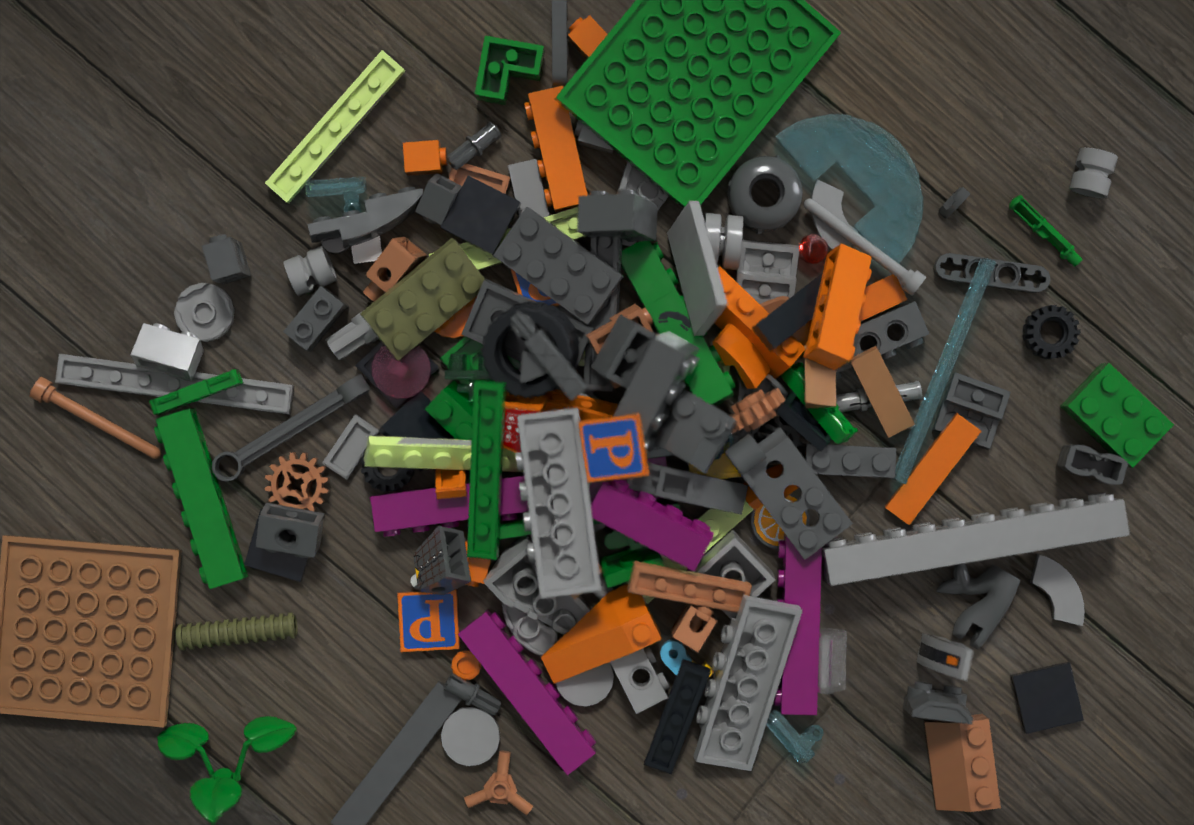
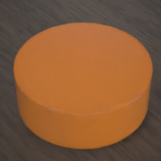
M470 650L458 652L452 660L451 667L453 673L463 680L475 678L481 670L480 662Z

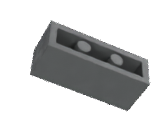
M803 443L805 445L803 447V457L815 474L895 478L897 448L828 444L820 452L812 444Z

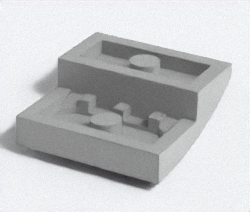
M742 240L736 282L759 304L780 296L791 298L795 295L800 247L797 245Z

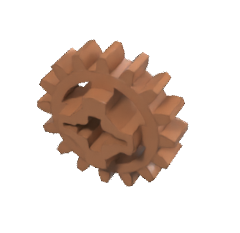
M775 388L765 394L760 389L731 406L734 413L729 416L737 421L731 433L742 428L746 432L755 430L777 415L774 409L786 400L779 388Z
M295 452L290 453V460L280 456L279 462L281 465L271 464L270 468L274 471V474L265 476V479L271 481V486L265 487V491L273 492L269 502L278 501V505L304 510L308 508L310 511H316L314 503L324 504L325 500L321 497V494L330 492L328 488L324 487V483L330 481V477H323L321 474L327 468L325 466L319 468L316 466L318 462L317 457L308 461V453H302L300 459L297 458ZM293 465H304L310 470L305 473L299 472ZM283 474L285 477L283 486L279 488V478ZM293 478L303 480L304 483L300 486L302 491L300 489L293 490L291 486L295 483ZM316 480L317 487L312 497L311 485ZM289 496L297 497L302 504L291 503L285 498Z

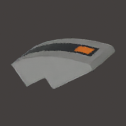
M922 633L917 663L937 672L967 681L973 650L962 643Z

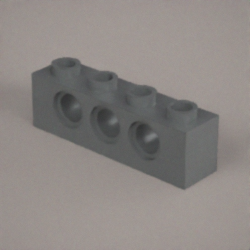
M916 301L861 324L854 338V356L864 352L860 348V340L863 336L872 338L874 346L878 348L883 360L896 355L895 349L906 344L907 349L924 343L922 337L929 335V331ZM891 324L897 325L901 329V337L897 341L891 340L887 335V329ZM850 362L836 369V380L842 378L840 372L851 368L853 373L855 372Z

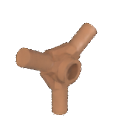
M499 751L497 772L492 774L483 786V790L464 797L468 808L489 800L491 803L506 805L510 803L523 814L528 815L533 805L516 793L515 783L512 776L508 774L511 752Z

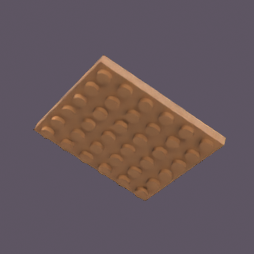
M2 535L0 558V714L166 727L182 550Z

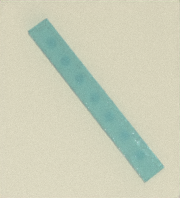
M982 258L978 263L914 420L915 425L910 430L897 462L895 478L893 479L905 485L907 483L996 261Z

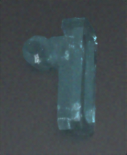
M366 177L312 180L305 183L307 197L343 194L344 202L346 203L344 206L345 212L353 210L350 206H354L355 210L361 211L362 206L359 202V193H364L367 189Z
M777 710L770 712L766 724L791 755L801 764L807 763L815 756L814 751L810 748L815 744V741L821 740L824 734L823 729L819 725H810L805 729L804 733L799 735Z

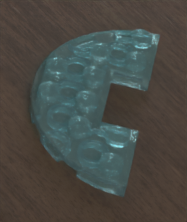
M827 114L801 120L775 136L779 144L813 182L833 164L837 163L875 206L853 227L862 237L898 264L904 259L915 242L920 222L922 221L923 196L916 166L909 153L893 135L873 122H867L851 115Z

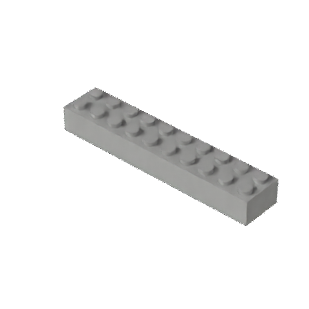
M1097 493L1088 495V501L1067 498L1058 500V506L1047 503L1029 505V511L1016 507L1000 510L1001 515L999 516L986 512L971 515V520L969 521L959 519V517L944 519L940 526L926 522L912 525L913 530L905 531L901 527L883 530L884 535L876 536L872 532L855 534V540L846 541L842 537H836L822 547L824 581L832 586L1128 536L1130 533L1124 499L1114 498L1113 494Z

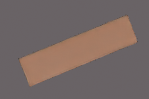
M638 561L633 563L627 587L628 593L736 613L739 611L743 595L750 596L752 585L749 582Z

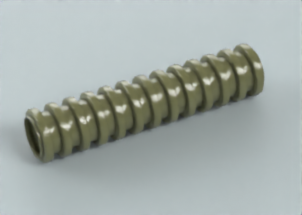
M289 612L288 616L280 613L279 617L271 614L269 618L266 615H262L260 619L253 616L251 620L243 617L242 621L234 618L232 622L229 619H225L223 623L220 620H216L213 624L211 621H206L204 625L202 622H197L195 626L192 623H188L187 626L179 624L176 628V642L178 648L183 651L186 650V647L190 650L195 649V646L201 649L205 645L211 648L214 644L220 647L223 643L230 646L232 642L239 645L241 641L248 644L250 640L258 643L259 639H262L263 642H267L269 638L272 641H276L278 637L285 640L287 636L295 639L298 631L297 620L294 613Z

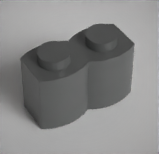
M1063 445L1057 466L1066 473L1087 476L1098 483L1119 485L1123 483L1128 463L1117 455L1098 453L1087 446Z

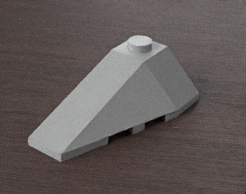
M529 535L521 536L502 552L484 579V584L503 604L525 612L528 617L534 620L538 619L552 626L553 630L564 635L592 608L581 595L575 600L571 595L540 599L535 561L529 562L527 543H533Z

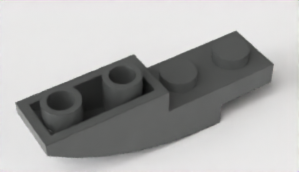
M406 187L400 189L397 194H373L368 200H364L366 212L360 213L359 210H352L343 213V217L331 219L329 216L316 218L313 220V223L307 224L311 241L315 243L341 237L343 248L374 239L398 226L416 211L423 194V189Z
M648 463L649 474L647 476L627 478L629 488L635 491H644L659 497L741 515L748 485Z

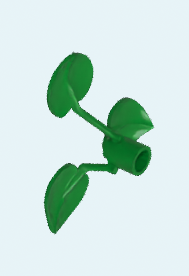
M271 716L259 717L249 722L243 732L247 741L243 743L234 773L228 768H220L214 772L208 756L202 747L209 740V734L200 725L194 723L173 725L163 730L157 736L160 752L172 760L187 759L194 755L196 751L200 753L210 778L200 779L193 784L190 789V798L198 813L209 823L214 824L222 814L239 801L242 795L241 786L237 781L241 780L240 773L247 749L251 746L258 753L273 751L290 740L296 733L297 727L283 719Z

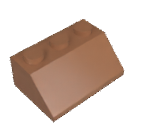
M971 715L973 718L972 725L942 720L924 721L936 810L975 812L1001 808L990 723L985 715Z

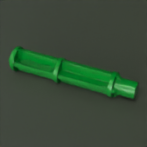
M1018 195L1011 200L1009 209H1012L1042 240L1047 239L1060 252L1059 257L1061 259H1066L1073 267L1082 261L1083 258L1075 252L1074 246L1046 221L1047 219L1043 218L1022 195Z

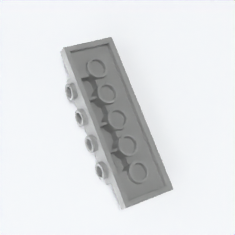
M578 408L517 415L521 452L515 453L518 471L524 470L525 482L519 483L521 501H528L529 513H523L525 531H531L533 543H527L529 562L535 561L540 599L601 591L589 489L578 424L580 421Z
M743 595L737 617L732 618L730 625H724L722 629L721 641L724 645L721 653L716 652L713 658L715 674L713 679L707 680L704 694L707 697L705 706H699L697 710L696 721L699 723L701 733L693 756L696 762L752 771L803 611L799 605Z

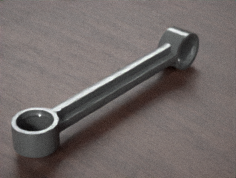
M360 374L345 382L332 393L236 452L227 451L218 454L212 462L214 475L222 481L238 479L243 474L245 466L344 405L369 392L371 389L363 375ZM224 456H231L238 462V471L234 476L226 477L221 473L219 463Z

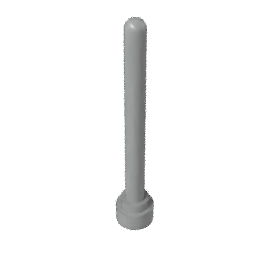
M811 198L805 200V209L900 279V284L904 286L903 290L911 296L926 279V276L918 270L916 272L911 269L909 271L815 200Z

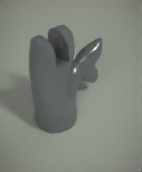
M965 563L956 564L953 578L941 583L936 592L954 595L987 593V595L961 613L954 624L952 635L961 640L968 632L972 623L978 625V628L971 638L970 646L977 650L981 648L1009 609L1017 592L1020 579L993 564L977 578H971Z

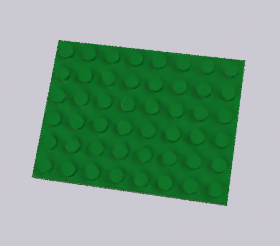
M636 0L555 97V100L682 208L686 206L688 201H699L701 205L841 32L805 0Z

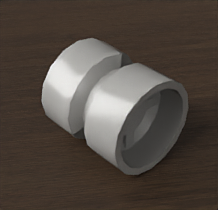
M1080 148L1075 164L1079 171L1073 173L1069 189L1089 197L1107 198L1111 186V180L1108 178V175L1114 173L1118 156L1100 149Z
M323 245L307 251V255L304 258L297 255L284 261L286 273L297 296L314 291L317 284L324 287L337 281L334 267Z

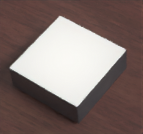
M381 236L351 246L354 265L372 263L377 260L383 252Z

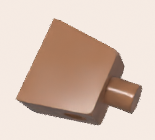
M405 236L393 238L366 273L371 282L363 293L375 302L415 269L425 259L427 254ZM387 269L391 272V278L387 275Z

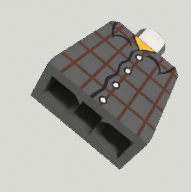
M438 526L414 553L416 573L411 577V584L416 590L421 592L445 595L471 582L463 531Z

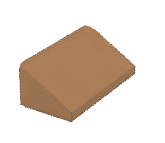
M805 358L806 408H836V370Z

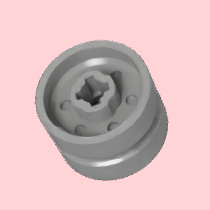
M705 213L704 221L716 264L718 263L719 256H722L723 269L738 270L742 246L743 216L728 215L725 226L722 227L721 214Z

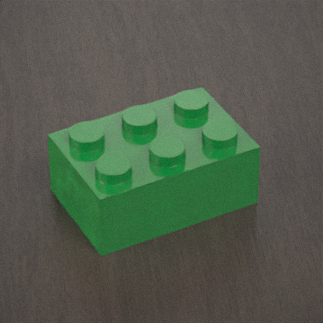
M1110 363L1100 364L1060 405L1109 454L1117 455L1127 461V468H1134L1174 426L1161 411Z

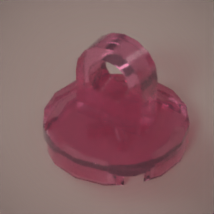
M385 345L374 356L372 377L377 387L388 396L397 399L410 398L420 393L429 382L431 376L430 360L426 351L419 345L414 347L399 361L393 357Z

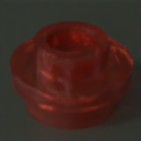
M816 234L806 235L799 245L801 258L809 264L821 262L828 252L826 241Z

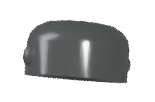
M780 156L755 157L739 166L729 181L727 192L728 206L732 215L743 216V226L755 231L756 234L775 231L790 222L798 212L802 203V183L793 167L784 160H781ZM762 180L770 181L777 187L779 199L776 204L771 207H761L753 201L751 189L756 182Z

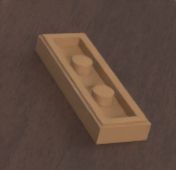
M874 346L854 356L850 363L887 437L889 438L915 425L878 348Z

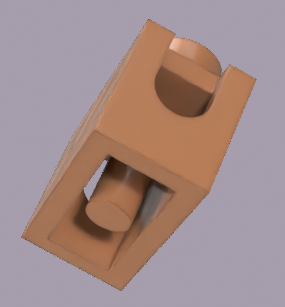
M686 604L671 629L672 637L699 652L717 622L714 615H712L714 613L712 608Z

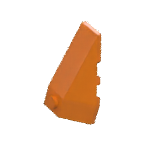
M628 583L609 591L579 622L556 641L541 656L553 684L634 653L661 640V632L643 595L628 593Z

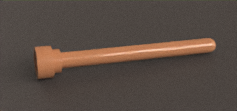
M41 376L34 384L29 395L34 400L40 403L43 401L48 403L50 401L153 459L161 456V450L158 447L58 393L56 387L52 386L53 382Z

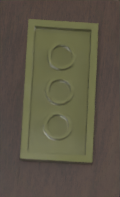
M451 238L362 311L360 315L393 357L399 361L475 298L485 279L457 241Z

